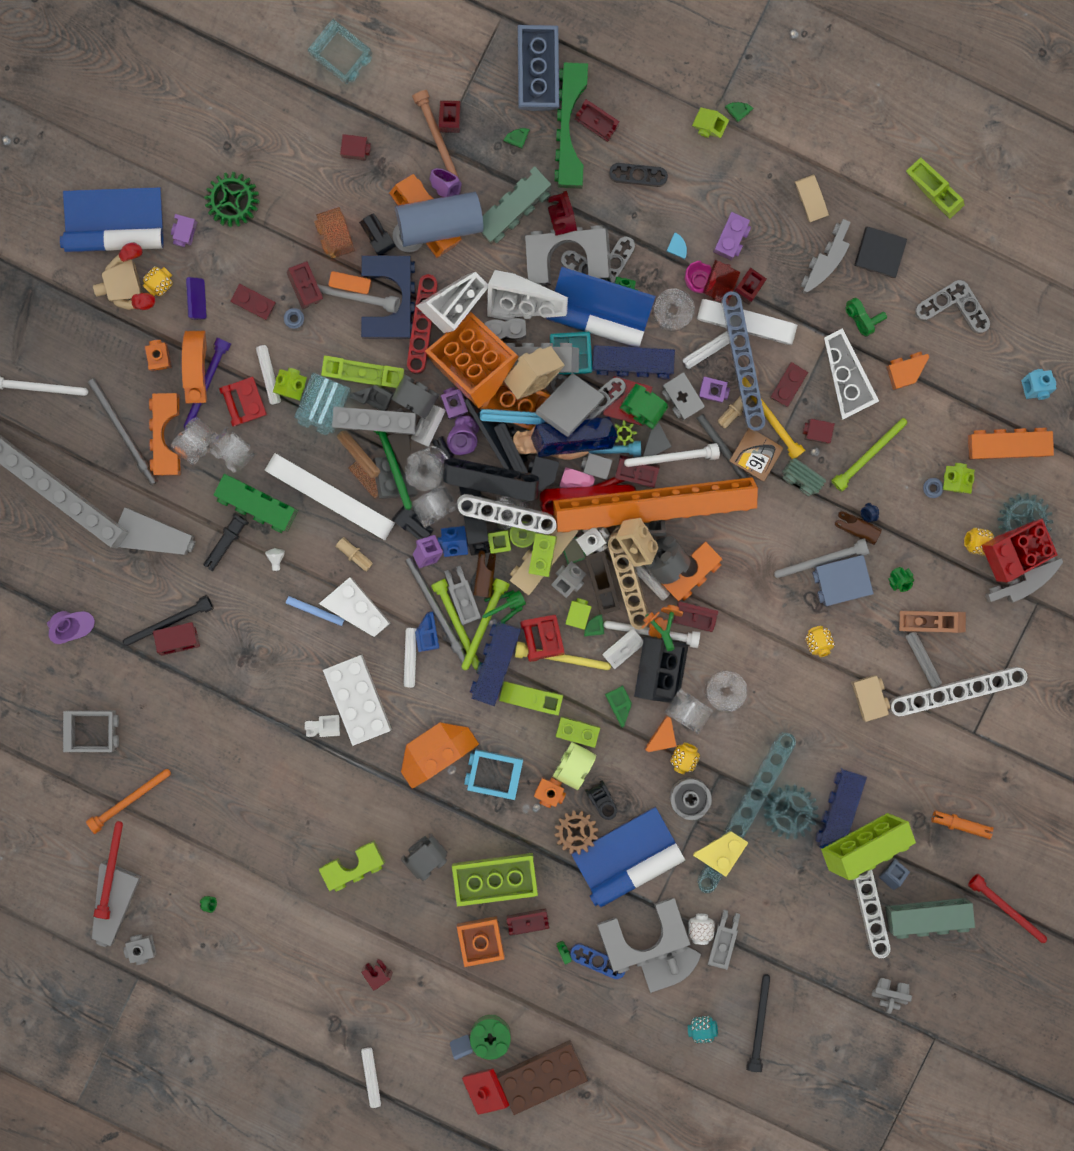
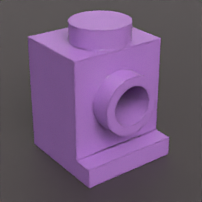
M175 214L174 218L177 220V224L174 223L171 230V235H173L174 239L173 244L185 247V244L191 245L198 222L195 219Z
M703 377L698 395L699 398L723 403V400H727L730 388L727 387L728 382ZM711 388H717L718 393L716 395H713L711 393Z
M455 387L443 391L444 394L441 395V399L449 420L468 414L464 398L459 389L456 390ZM456 400L458 402L457 406L452 407L450 401Z
M432 535L417 540V548L413 556L419 568L437 563L443 551L436 536Z

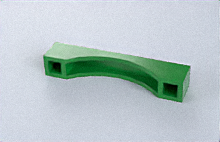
M564 62V67L559 68V81H563V89H559V101H562V109L557 111V121H561V129H557L556 141H560V149H556L555 162H559V170H555L554 182H558V188L582 189L584 165L577 157L572 146L569 123L575 103L587 88L588 63Z

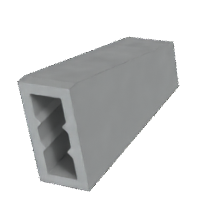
M124 507L118 522L119 525L129 532L119 545L121 548L187 555L188 552H192L196 541H193L195 536Z
M103 861L99 867L95 908H97V905H100L107 861ZM115 865L108 902L109 910L111 911L110 919L94 917L92 939L96 940V944L103 947L114 944L142 876Z

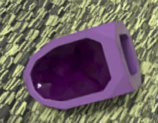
M436 168L431 170L429 180L439 196L459 195L462 183L456 175L443 169Z

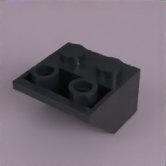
M538 456L535 457V460H530L528 472L539 477L538 493L554 484L559 462Z

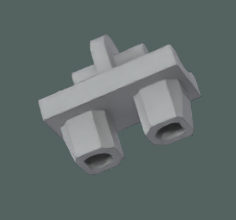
M880 978L876 988L872 990L871 996L884 999L880 1000L879 1005L886 1007V1013L891 1014L893 1009L900 1010L901 1004L907 1005L908 1002H911L912 995H909V984L898 983L895 992L889 990L891 980Z

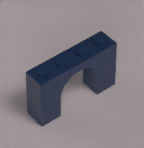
M362 256L363 278L389 279L394 281L402 291V302L397 313L385 317H361L362 339H411L413 326L411 314L415 312V302H411V294H415V281H411V273H415V261H411V256Z

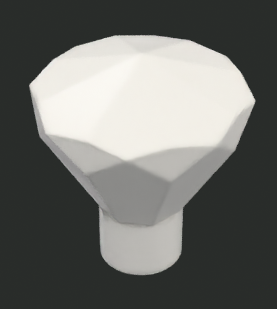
M277 548L266 551L265 554L272 564V570H280V562L285 551Z

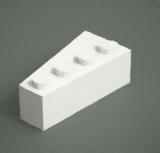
M843 328L826 336L824 341L843 420L879 402Z

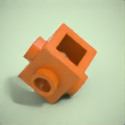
M542 777L534 797L539 799V803L543 806L551 808V806L556 807L558 803L562 804L566 793L563 792L564 787L561 786V781L552 777L550 780ZM549 790H553L555 792L553 795L547 794Z

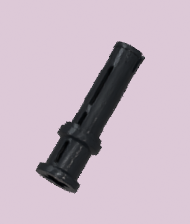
M233 513V519L227 527L223 528L224 534L203 563L205 567H209L208 569L211 571L215 570L232 542L239 539V533L245 525L249 524L245 518L237 513Z

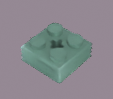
M796 458L790 460L782 471L783 479L791 485L796 483L800 486L799 491L808 497L819 493V490L822 489L821 487L826 483V479Z

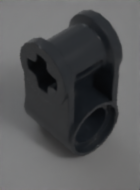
M603 780L593 788L585 789L589 799L603 819L611 820L616 816L617 807ZM605 805H611L614 808L612 815L606 816L603 814L602 809Z

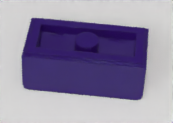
M187 277L188 317L191 320L206 319L205 281L202 278Z

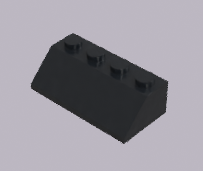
M466 399L464 402L503 468L513 470L494 427L504 423L512 439L516 433L514 427L509 428L506 422L481 421L480 408L469 399ZM520 454L523 462L528 461L526 456L529 454Z

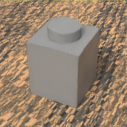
M589 453L588 457L583 458L581 468L584 469L583 473L607 480L612 460Z

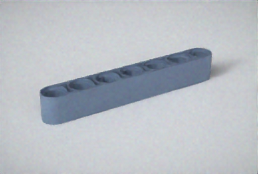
M728 292L722 298V308L745 422L749 429L757 431L764 427L765 416L740 295L736 292ZM729 295L734 296L737 300L734 307L726 304V298ZM734 315L738 316L741 320L738 327H733L730 324V318ZM740 335L744 338L745 343L742 347H737L734 344L736 336ZM742 355L749 359L746 367H741L738 364V359ZM746 375L753 379L750 387H745L742 384V379ZM752 395L757 399L754 407H749L746 404L748 396ZM755 415L761 419L758 427H753L750 424V419Z

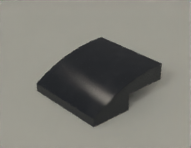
M865 227L854 266L896 278L907 239L882 230Z

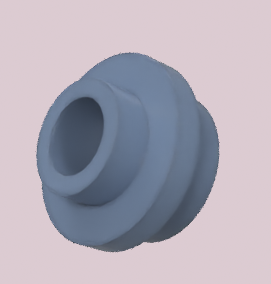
M289 309L284 315V322L289 328H299L304 323V315L299 309ZM297 315L298 320L291 322V316Z
M937 478L926 480L923 485L924 494L929 498L939 497L943 493V483ZM934 484L936 486L935 492L930 491V485Z

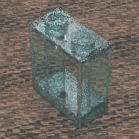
M334 19L330 21L307 50L309 55L346 85L350 81L354 82L359 75V69L362 66H367L372 59L371 49ZM337 32L363 52L346 75L319 55Z

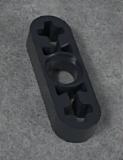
M615 163L609 171L610 179L616 183L661 187L668 179L667 171L664 168ZM621 168V172L627 173V168H630V180L626 179L627 175L623 174L620 175V178H616V174H613V171ZM637 169L644 172V178L639 181L635 180L632 175ZM647 170L651 171L650 175H656L657 172H661V176H664V179L656 182V178L650 177V182H647Z

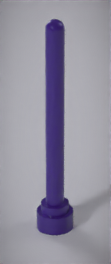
M217 337L213 344L215 345V353L205 374L206 392L222 355L229 351L231 343ZM202 403L192 404L184 423L185 430L192 428Z

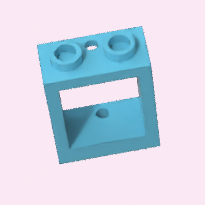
M476 749L475 754H470L468 765H472L471 773H466L464 785H468V791L515 800L523 759ZM479 757L514 763L508 792L474 785Z

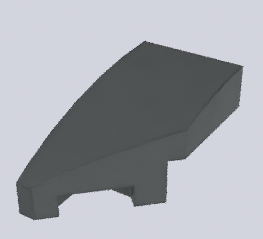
M373 385L354 392L349 397L362 404L367 403L381 411H387L394 393L379 385Z

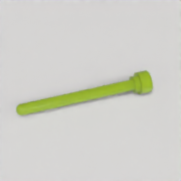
M905 418L900 419L844 474L836 475L831 480L833 485L843 492L848 487L849 479L907 425V420Z
M495 578L493 582L494 592L484 614L496 608L501 594L504 595L505 591H508L509 583ZM492 615L487 618L482 617L461 665L463 670L469 669Z
M442 579L432 584L431 587L437 595H440L467 653L471 642L447 593V586L449 585L446 579ZM475 654L471 664L475 670H479L481 664Z

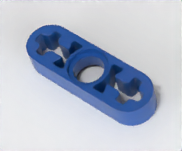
M581 943L572 946L570 955L573 961L613 979H620L625 975V972H617L615 975L609 967H607V971L603 970L607 965V960H609L607 954ZM582 948L583 953L589 955V951L592 952L589 957V963L585 962L587 958L584 956L576 958L574 951ZM595 956H601L604 959V963L602 966L596 967L592 964V959Z

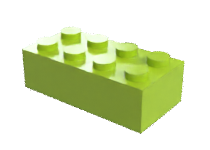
M886 813L824 847L821 851L829 871L847 880H854L861 873L874 869L879 863L892 859L897 853L907 851L916 841L908 821Z
M533 853L452 864L457 907L538 896Z

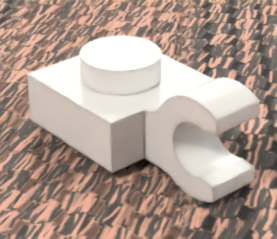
M319 716V721H306V736L313 737L317 733H319L320 737L340 736V716Z

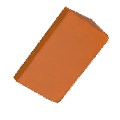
M332 271L328 285L333 288L368 294L372 281L367 278Z

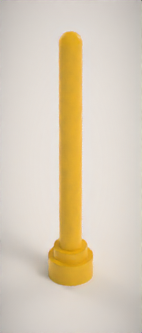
M743 377L742 384L745 387H750V382L747 378ZM751 395V396H750L751 399H752V400L754 401V403L756 404V403H757V399H756L754 396ZM761 398L764 416L787 445L788 455L791 459L797 458L806 450L801 444L799 445L792 440Z

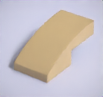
M813 174L795 181L808 221L812 222L828 216L829 214L815 175Z

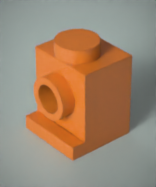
M161 340L150 341L149 346H145L148 369L150 371L172 368L168 345L162 343ZM155 351L160 352V356L158 358H154L153 353Z

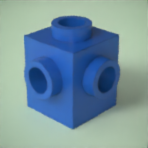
M465 526L441 529V537H438V543L441 549H443L444 557L468 554Z

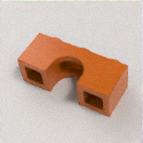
M707 542L701 544L690 555L697 565L696 572L692 576L684 577L680 574V578L670 584H662L677 601L681 599L685 601L692 594L690 590L695 585L700 587L707 580L705 576L710 571L714 573L721 566L720 561L722 558Z

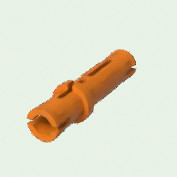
M938 810L933 812L932 816L936 817H932L931 822L948 826V829H958L989 840L993 835L990 833L993 832V827L959 818L956 814L949 815Z

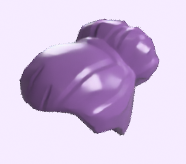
M459 416L455 420V426L447 438V446L455 455L469 454L477 446L476 433L479 431V425L473 417Z

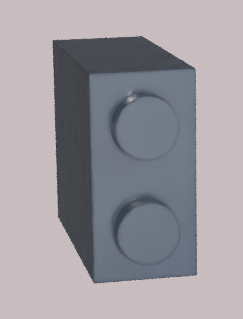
M864 555L814 567L815 571L812 572L815 584L818 583L820 591H817L819 602L823 603L824 606L874 594Z

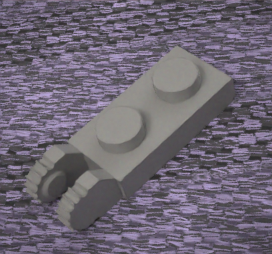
M458 566L456 571L461 579V583L454 585L451 572L449 570L444 572L460 621L464 625L480 619L481 616L468 580L465 579L461 566Z
M723 910L707 964L727 970L738 933L737 927L740 914L735 913L732 920V928L725 927L728 911Z

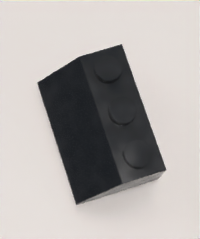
M644 637L634 697L679 704L688 644L672 641L675 649L667 651L663 639Z

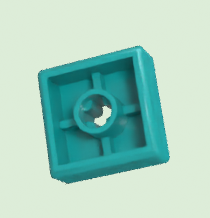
M590 332L550 334V343H553V347H560V343H572V347L579 348V373L573 374L592 373ZM558 373V374L568 375V374H572V373Z

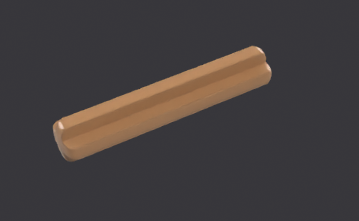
M342 430L337 435V439L370 478H376L380 474L379 468L346 430Z

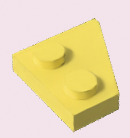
M730 831L704 848L695 851L693 856L726 877L748 842Z

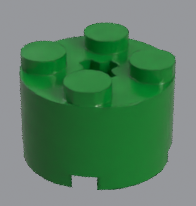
M635 384L623 401L620 409L629 415L632 414L634 416L633 419L639 424H645L653 430L669 406L653 392L650 393L646 391L645 387Z
M485 1015L479 1018L474 1023L470 1034V1044L473 1051L478 1057L487 1060L497 1059L506 1054L511 1042L509 1025L497 1015ZM489 1033L494 1037L493 1041H489V1038H487Z

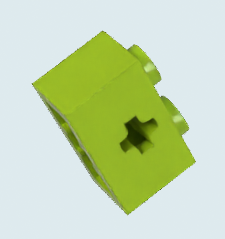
M535 534L529 574L550 577L556 536Z
M561 716L556 737L595 748L600 727Z

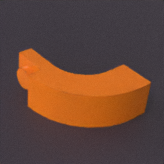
M185 331L182 344V382L186 403H206L207 401L205 384L207 344L205 331Z

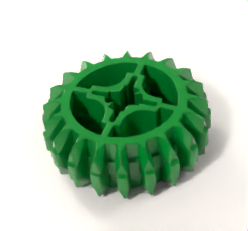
M232 172L231 178H229L227 173H224L225 179L223 180L218 175L216 177L219 181L217 184L214 181L210 182L214 188L206 189L211 195L204 196L205 200L211 201L205 204L206 208H212L208 214L210 216L216 214L213 218L215 222L221 218L220 224L222 226L227 221L229 227L233 226V221H235L237 227L241 226L240 220L247 224L248 220L245 217L249 216L253 219L254 216L251 210L258 211V208L253 206V204L260 203L258 199H254V197L259 196L258 191H253L256 185H249L251 182L250 178H246L243 181V174H240L236 179L235 172ZM237 184L244 187V189L241 191H231L227 185ZM222 189L224 192V198L219 202L220 204L217 205L216 198L219 191ZM227 192H229V194L234 198L237 197V199H235V204L237 205V208L231 202H227L229 201V195L227 194ZM248 194L247 206L242 211L240 202ZM233 208L237 214L225 215L220 211Z

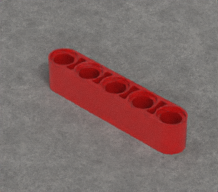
M426 274L420 278L416 305L437 293L438 283L433 275ZM430 279L434 282V286L432 289L427 290L423 287V283L425 280ZM415 305L407 367L413 374H421L425 371L428 355L425 350L429 348L433 322ZM419 320H426L428 327L424 330L418 329L417 323ZM418 339L425 341V347L421 350L414 348V343ZM415 359L422 361V367L418 370L411 368V363Z
M630 484L553 488L543 490L539 495V500L543 511L554 515L553 501L637 490Z

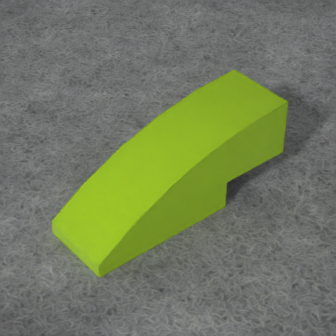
M921 157L906 170V173L922 192L949 219L965 206L964 199Z

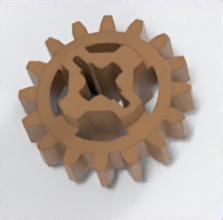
M572 811V816L565 813V820L559 818L561 826H555L559 833L554 835L560 838L557 844H564L562 850L566 851L569 848L571 855L574 853V850L577 851L578 855H581V850L583 849L588 853L587 847H594L595 845L592 841L598 840L594 833L599 832V829L593 828L596 821L590 822L591 816L587 815L584 817L583 811L579 815ZM572 820H581L577 824L570 823ZM587 826H589L590 828L589 837H587L585 833V829L587 828ZM570 827L575 830H578L580 828L579 832L584 838L578 836L573 837L574 834ZM564 828L568 831L566 841L563 836ZM582 841L584 843L581 846H572L575 842Z

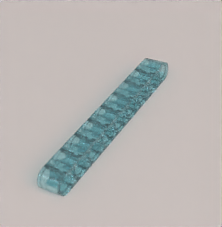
M788 732L778 734L721 837L730 832L734 825L741 826L742 830L738 836L741 838L745 837L795 747L796 740L792 734ZM784 736H789L791 739V743L787 747L781 745V739ZM779 754L781 761L778 764H772V755ZM767 771L770 772L771 779L768 782H762L761 774ZM755 789L761 791V797L757 800L751 798V792ZM745 807L751 808V815L748 817L741 816V810ZM705 864L698 876L697 885L702 892L711 893L715 890L723 875ZM705 878L712 880V884L708 888L701 886V882Z

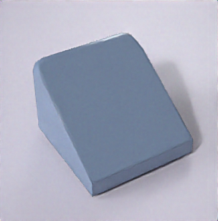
M894 859L881 873L879 878L891 889L895 890L902 885L910 871Z
M468 1035L450 1042L454 1060L473 1053Z

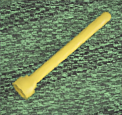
M517 641L514 657L523 659V657H527L529 654L528 647L524 642ZM566 654L544 658L603 670L611 669L609 662Z

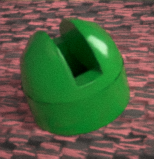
M204 896L200 900V909L208 913L215 911L217 906L215 897Z

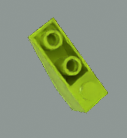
M504 681L499 701L559 716L563 694Z

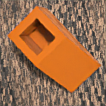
M922 352L910 355L911 359L905 361L902 358L890 361L891 365L886 368L893 390L916 383L929 359V355H922Z

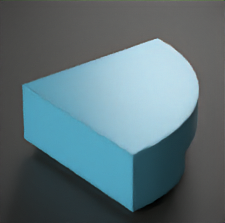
M674 233L666 252L685 260L687 254L686 243L679 234Z

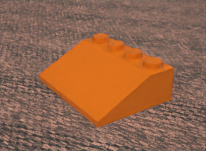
M472 312L462 320L454 331L445 333L425 350L432 363L478 408L495 395L518 359V355Z

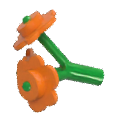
M667 605V607L661 608V612L669 614L668 620L657 617L660 613L659 611L656 614L651 612L645 615L643 619L645 624L641 628L643 629L649 624L650 630L648 634L651 637H662L667 651H672L675 647L669 633L673 616L682 617L683 612L679 611V607L675 605Z

